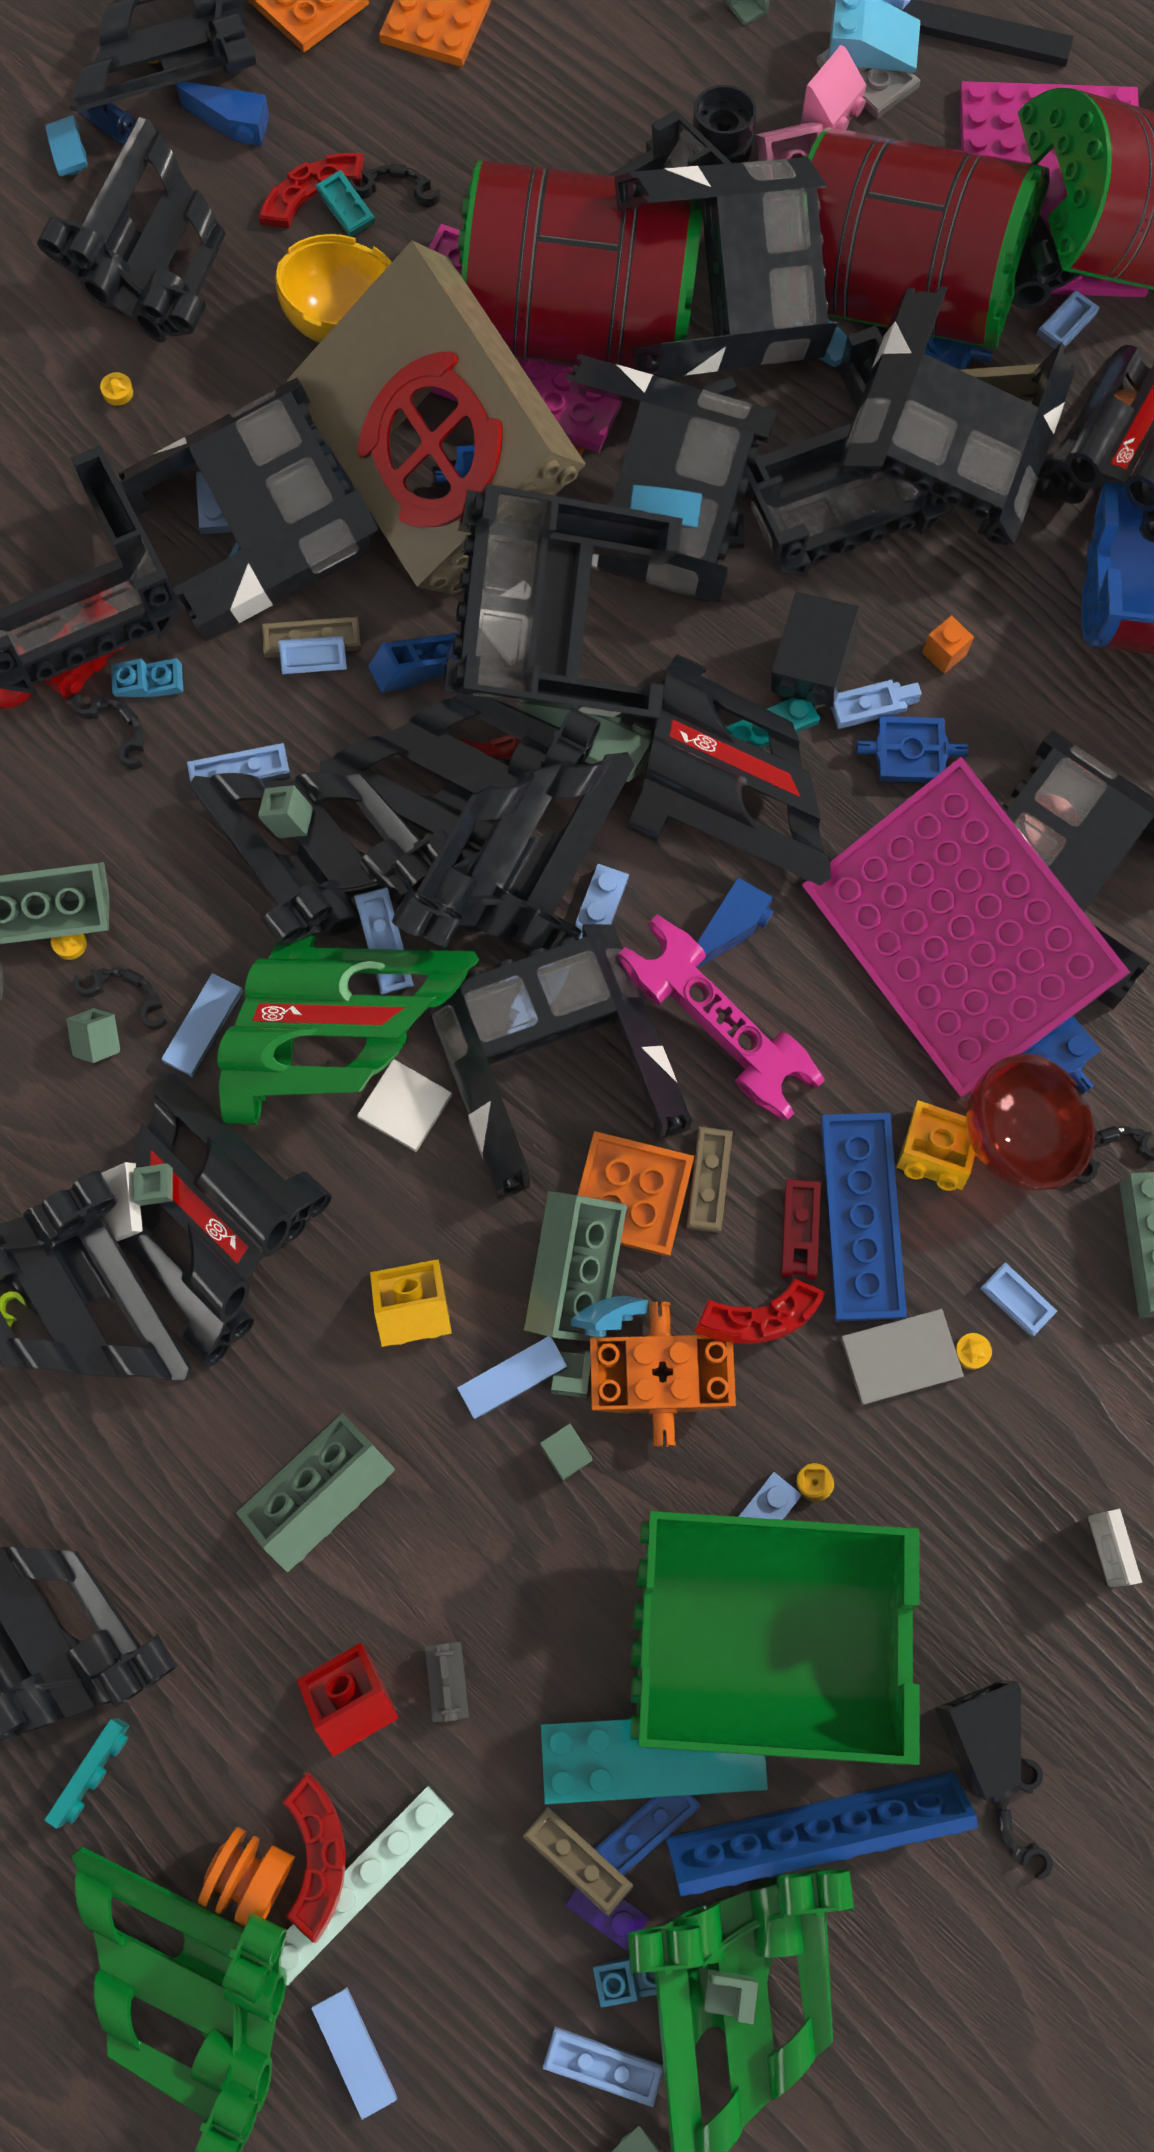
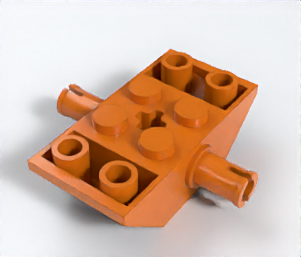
M658 1302L648 1303L650 1334L646 1335V1337L590 1338L592 1411L626 1414L649 1413L653 1415V1447L663 1446V1432H665L666 1447L676 1446L674 1414H677V1412H699L736 1407L733 1343L719 1341L703 1335L674 1336V1334H671L670 1302H661V1317L658 1316ZM658 1367H664L665 1371L670 1372V1376H667L664 1383L659 1382V1377L652 1374V1372L657 1371Z

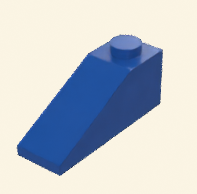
M190 82L177 83L176 86L182 108L232 141L262 146L269 120L266 95Z
M459 633L382 643L368 666L381 693L409 689L443 675V662L447 658L457 659V655H452L454 636L459 635Z
M737 878L697 942L704 950L706 958L696 968L701 967L753 936L758 926L765 928L774 912L769 909L773 897Z

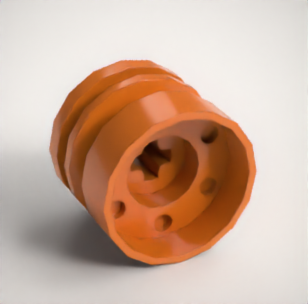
M236 1827L229 1839L219 1847L207 1869L198 1904L207 1908L216 1894L220 1893L221 1896L215 1913L221 1915L233 1900L238 1903L234 1923L245 1928L250 1920L248 1915L251 1912L266 1919L289 1874L295 1856L273 1845L267 1850L262 1859H259L255 1855L260 1838L253 1836L246 1848L242 1850L241 1846L247 1831Z

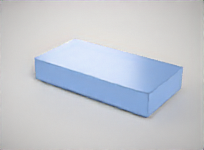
M1075 290L1042 324L1036 336L1054 349L1061 342L1066 347L1097 314L1099 306Z
M344 635L278 641L282 674L347 669Z
M1006 1262L980 1288L1031 1337L1035 1336L1057 1312Z

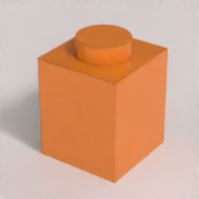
M951 615L928 635L922 653L945 674L967 655L974 636Z

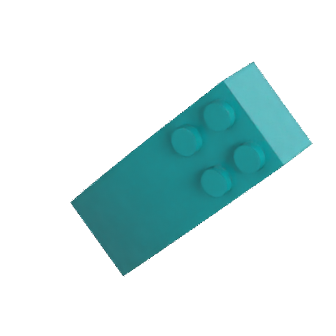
M631 1719L541 1725L545 1804L768 1790L764 1755L638 1747L637 1740L630 1739Z

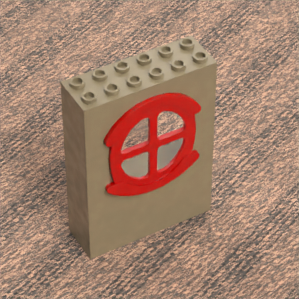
M412 240L287 379L289 382L297 377L310 400L306 407L312 417V421L317 426L320 434L354 488L359 490L371 515L415 585L419 588L452 595L463 590L459 587L462 568L467 569L468 556L463 555V547L466 535H471V533L458 531L467 490L481 492L486 484L555 496L565 485L573 482L577 478L578 472L586 465L450 258ZM436 387L453 394L458 400V406L435 431H431L416 407ZM407 417L420 436L421 445L400 468L395 469L390 455V434ZM469 417L474 430L475 451L470 471L464 478H461L444 452L442 442L464 418ZM429 455H432L451 485L450 492L443 498L425 499L415 495L406 487V479ZM499 493L495 522L527 527L532 522V517L542 507H545L547 502ZM489 536L486 566L492 556L508 546L510 543L509 539Z

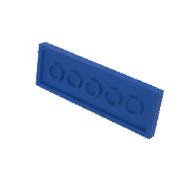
M891 1113L822 1115L820 1119L835 1322L905 1319L907 1314Z

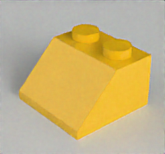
M439 1259L370 1272L374 1313L382 1347L402 1345L410 1341L437 1338L441 1335L452 1333Z

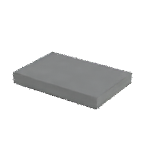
M829 48L817 57L816 65L820 68L828 61ZM857 67L866 84L863 98L866 100L864 109L876 120L913 93L920 85L921 80L910 72Z
M942 1309L841 1337L861 1406L964 1377Z

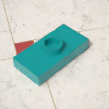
M341 170L316 184L317 193L348 236L353 237L375 223L374 215Z

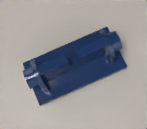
M112 102L78 112L82 117L122 146H124L137 122L129 113L124 112Z

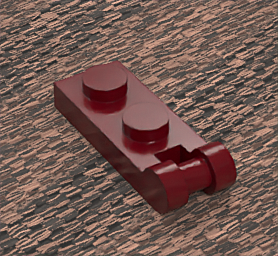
M789 1179L785 1181L781 1277H792V1274L805 1275L806 1279H816L821 1182ZM794 1251L806 1252V1261L793 1260Z

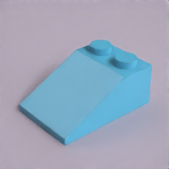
M835 0L828 59L842 45L847 49L856 67L915 73L920 20L883 0Z

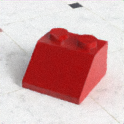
M362 1642L297 1679L313 1726L333 1757L399 1719L391 1698Z

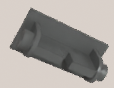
M461 1642L425 1646L432 1722H446L469 1718Z

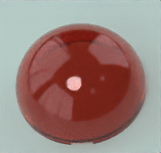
M1017 1054L1006 1057L992 1065L975 1084L966 1109V1127L969 1141L981 1164L1004 1183L1029 1191L1052 1190L1069 1184L1077 1176H1080L1087 1167L1094 1148L1095 1132L1093 1118L1089 1105L1084 1106L1078 1092L1074 1088L1077 1083L1065 1070L1044 1057L1033 1054Z

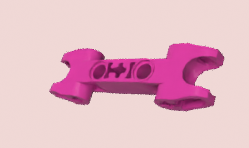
M657 914L647 925L660 944L659 957L655 960H646L633 950L624 947L616 955V958L631 978L635 987L650 1001L660 1005L670 995L716 1042L745 1068L735 1079V1083L753 1103L761 1106L783 1122L789 1120L794 1112L782 1094L781 1084L785 1076H794L815 1089L825 1081L821 1072L810 1058L808 1052L789 1034L782 1031L770 1041L742 1011L696 968L706 958V954L700 945L688 933ZM690 987H697L701 990L703 994L702 1002H696L690 997ZM719 1013H723L725 1016L721 1024L716 1021ZM734 1025H736V1026L738 1027V1029H736V1030L733 1031L732 1033H730V1034L727 1033L728 1031H730L731 1029H733L732 1027H733ZM740 1034L746 1035L751 1040L750 1050H744L739 1045L738 1038Z

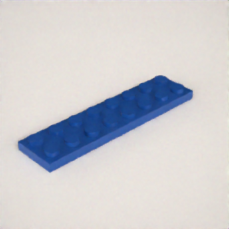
M953 1771L666 1837V1842L681 1897L690 1894H701L707 1890L720 1887L736 1886L759 1878L775 1877L781 1873L798 1869H810L817 1865L837 1860H849L855 1856L876 1851L883 1852L902 1845L922 1843L928 1839L945 1835L961 1834L964 1831L978 1828L976 1813Z

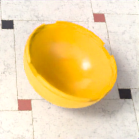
M324 234L305 238L288 248V253L278 262L276 292L282 310L297 330L319 343L327 336L392 263L375 246L372 250L364 245L355 243L356 238Z

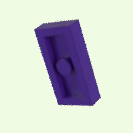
M577 1888L574 1889L565 1904L566 1907L627 1951H629L627 1933L643 1929L649 1919L647 1914L625 1898L612 1914L607 1917Z

